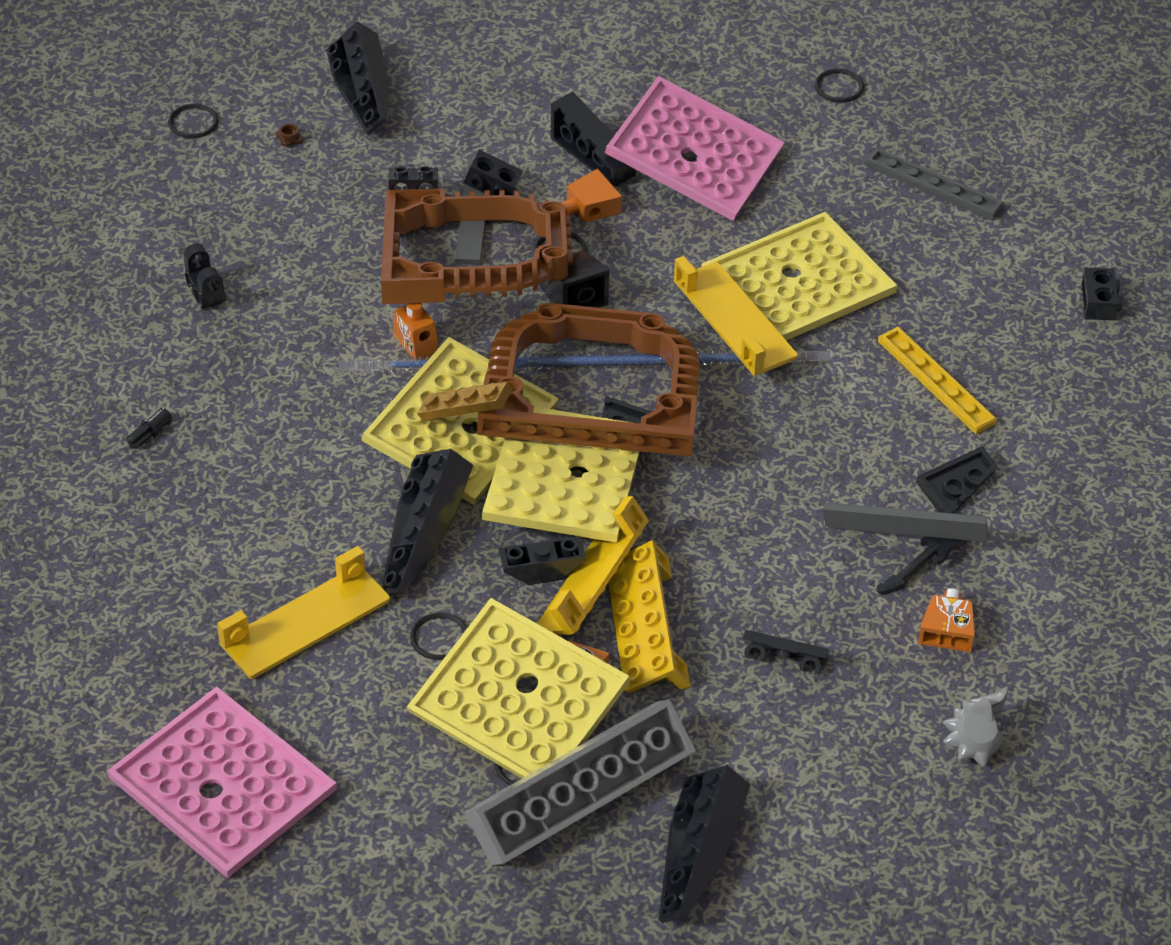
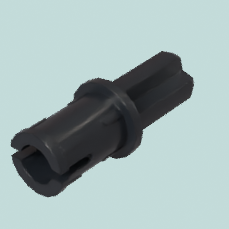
M161 407L149 419L142 420L140 426L126 437L129 447L137 449L152 436L155 438L158 435V431L172 421L171 413Z

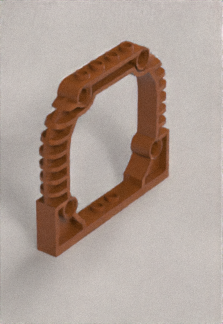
M445 188L386 190L381 268L382 304L445 302V293H455V298H460V293L470 292V297L476 298V292H486V297H491V292L502 291V297H507V291L517 290V295H522V289L533 286V291L538 290V284L545 280H548V285L553 281L563 280L568 276V265H573L570 215L565 216V206L561 202H549V200L544 198V203L534 200V194L529 193V198L519 197V191L515 190L514 196L505 195L504 190H499L500 195L491 196L490 190H485V196H475V191H470V196H460V191H455V197H446ZM449 221H520L533 225L534 233L546 238V244L535 249L534 258L517 264L443 267L438 262L420 264L404 257H399L400 234H406L423 226L439 227Z
M555 303L541 304L537 307L536 311L525 313L521 319H514L508 322L504 328L498 331L493 340L483 385L507 381L513 390L503 408L478 412L477 435L692 456L700 371L698 353L686 337L678 335L677 330L666 325L664 318L658 314ZM565 338L631 344L634 349L642 353L660 355L671 368L672 386L670 393H663L658 396L656 410L642 416L641 423L534 413V406L523 398V382L515 378L514 374L521 352L532 344H554L561 342Z

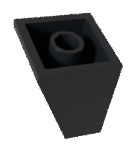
M583 250L573 253V265H568V276L565 279L553 281L549 285L548 280L539 283L551 303L595 308L609 305V268Z

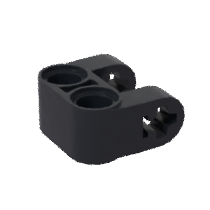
M200 243L189 245L183 255L185 278L188 287H192L191 292L197 303H201L200 308L203 309L225 302L226 296L223 279L218 270L210 265V257L205 247Z

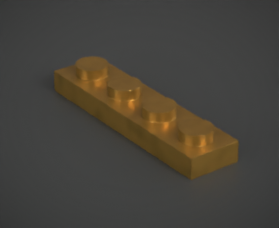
M506 381L431 393L423 399V404L417 414L422 421L501 409L513 388Z

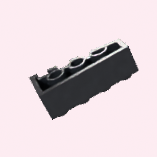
M573 91L551 103V139L591 171L598 169L614 188L636 175V169L605 153L607 145L615 135Z

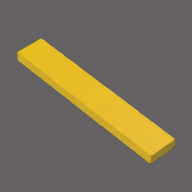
M899 326L878 336V342L975 434L996 424L997 418Z

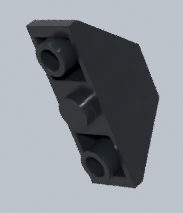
M580 536L499 548L504 573L528 585L560 581L586 560Z

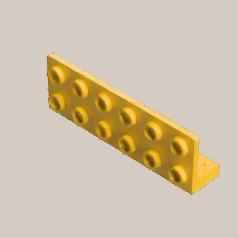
M684 256L675 259L674 282L753 376L797 359V352L719 262H713L696 269Z
M633 496L624 497L612 515L621 528L617 543L593 539L585 551L586 560L571 572L537 622L538 625L556 635H572L579 630L580 624L592 610L594 603L600 594L604 592L605 586L618 571L619 565L625 556L630 553L631 547L637 538L641 536L642 530L649 521Z
M653 540L630 550V553L625 556L619 565L618 571L608 582L621 670L629 675L631 680L625 688L627 693H633L663 678H666L670 683L673 682L679 689H686L691 686L687 663L672 647L662 581L672 578L669 557Z
M359 546L335 558L336 577L248 625L247 616L240 610L217 623L220 646L249 679L256 678L390 602V596L365 570V554Z

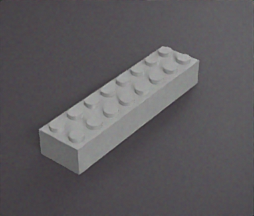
M670 699L658 701L466 810L464 814L490 864H504L694 753L696 750Z

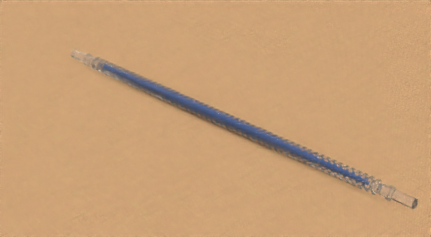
M804 348L798 349L796 351L798 354L797 359L791 362L804 364L805 361H830V351H804ZM705 350L702 354L697 351L699 362L703 363L704 366L707 363H710L711 366H714V363H718L719 366L722 363H725L726 366L729 363H733L736 366L738 362L744 365L734 352L729 353L728 350L725 353H722L721 350L718 353H714L711 350L709 354ZM608 352L605 356L602 353H599L598 356H595L594 353H591V356H587L586 353L583 356H580L579 353L576 356H572L571 353L565 356L562 353L560 357L557 354H554L553 357H550L549 354H546V357H542V354H539L538 357H535L534 354L531 357H527L524 354L523 357L519 356L516 369L519 370L520 367H524V370H527V367H531L534 370L535 367H539L541 370L542 367L550 369L551 366L554 369H557V366H561L562 369L565 366H569V369H572V366H576L577 369L580 366H584L585 369L587 366H591L594 369L596 365L599 368H602L603 365H606V368H609L610 365H613L614 368H617V365H621L622 368L625 365H628L629 368L632 365H636L639 368L641 364L644 367H647L648 364L651 367H654L655 364H658L659 367H662V364H666V367H669V365L660 355H647L646 353L640 355L639 352H636V355H632L631 352L628 355H624V352L621 355H617L614 352L612 356ZM412 356L410 360L406 357L403 360H399V357H396V360H392L391 357L388 360H384V357H381V360L365 357V360L339 361V371H365V373H371L372 371L381 370L384 373L385 370H388L391 373L392 370H396L399 373L401 369L404 372L411 369V372H414L415 369L420 370L429 360V356L426 359H422L421 356L418 359H414Z

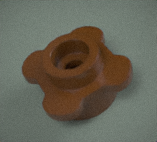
M284 124L275 133L276 137L281 140L282 146H289L295 142L300 143L303 141V136L299 134L298 127L294 124Z

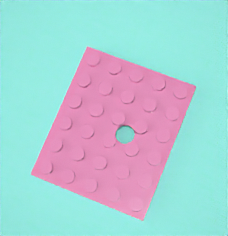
M658 76L609 142L605 153L734 221L782 150L785 142ZM692 151L697 155V161L689 162L681 156V153L686 154Z
M215 687L107 770L109 779L226 878L232 876L337 790V784L334 780L218 687ZM205 784H219L223 788L222 793L215 798H205L200 794V790Z

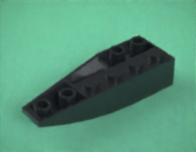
M357 21L335 42L331 43L326 52L335 85L365 133L370 135L386 121L389 105L388 75L378 33Z
M453 449L419 454L415 456L411 463L409 475L403 484L402 493L398 501L382 583V589L389 596L402 595L419 576L445 537L457 512L473 464Z
M728 765L688 776L682 784V791L674 808V815L669 830L658 918L661 923L681 919L687 915L714 879L730 848L751 784Z

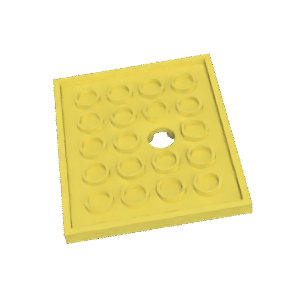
M826 212L701 264V267L713 262H719L786 341L890 296L897 291V285ZM785 268H789L791 270H799L801 274L798 277L791 278L785 276L782 271Z
M448 337L362 434V441L410 469L416 455L453 449L473 464L462 499L475 505L491 485L505 438L465 432L462 424L478 422V412L422 421L417 412L423 404V399L428 394L482 386L485 374L487 373L489 359ZM514 374L515 378L523 382V398L534 407L555 409L559 398Z
M534 407V413L619 421ZM505 438L482 511V520L617 543L621 528L612 515L624 497H628L630 494L640 451ZM580 466L586 468L589 472H585L582 477H574L569 469Z
M490 598L407 708L413 715L522 779L585 743L631 680L629 675ZM534 676L538 679L537 688L530 693H522L517 689V682L520 678Z

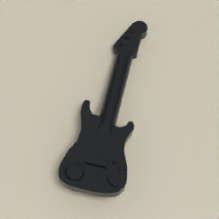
M923 537L920 541L921 546L927 545L928 547L897 575L893 574L884 583L878 584V594L886 595L904 588L905 582L935 555H938L937 564L941 565L952 550L970 542V540Z

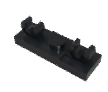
M745 630L743 640L746 644H749L744 651L745 658L749 659L750 653L754 649L761 652L759 657L761 662H764L766 659L765 649L775 651V656L782 659L792 660L793 656L804 657L799 664L800 671L805 670L807 663L813 662L816 665L814 673L817 675L821 672L822 668L820 661H828L829 650L827 648Z

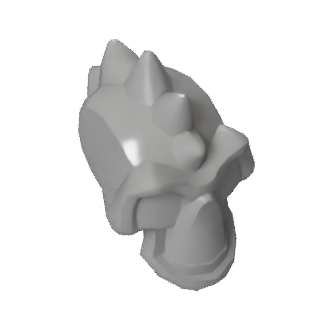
M1004 687L1002 690L990 695L972 699L971 701L964 700L962 704L963 709L955 708V717L943 721V724L952 731L943 742L946 745L958 747V760L974 758L984 767L991 755L998 751L1003 738L1000 736L998 729L1001 727V724L996 722L995 715L1003 710L1008 687Z

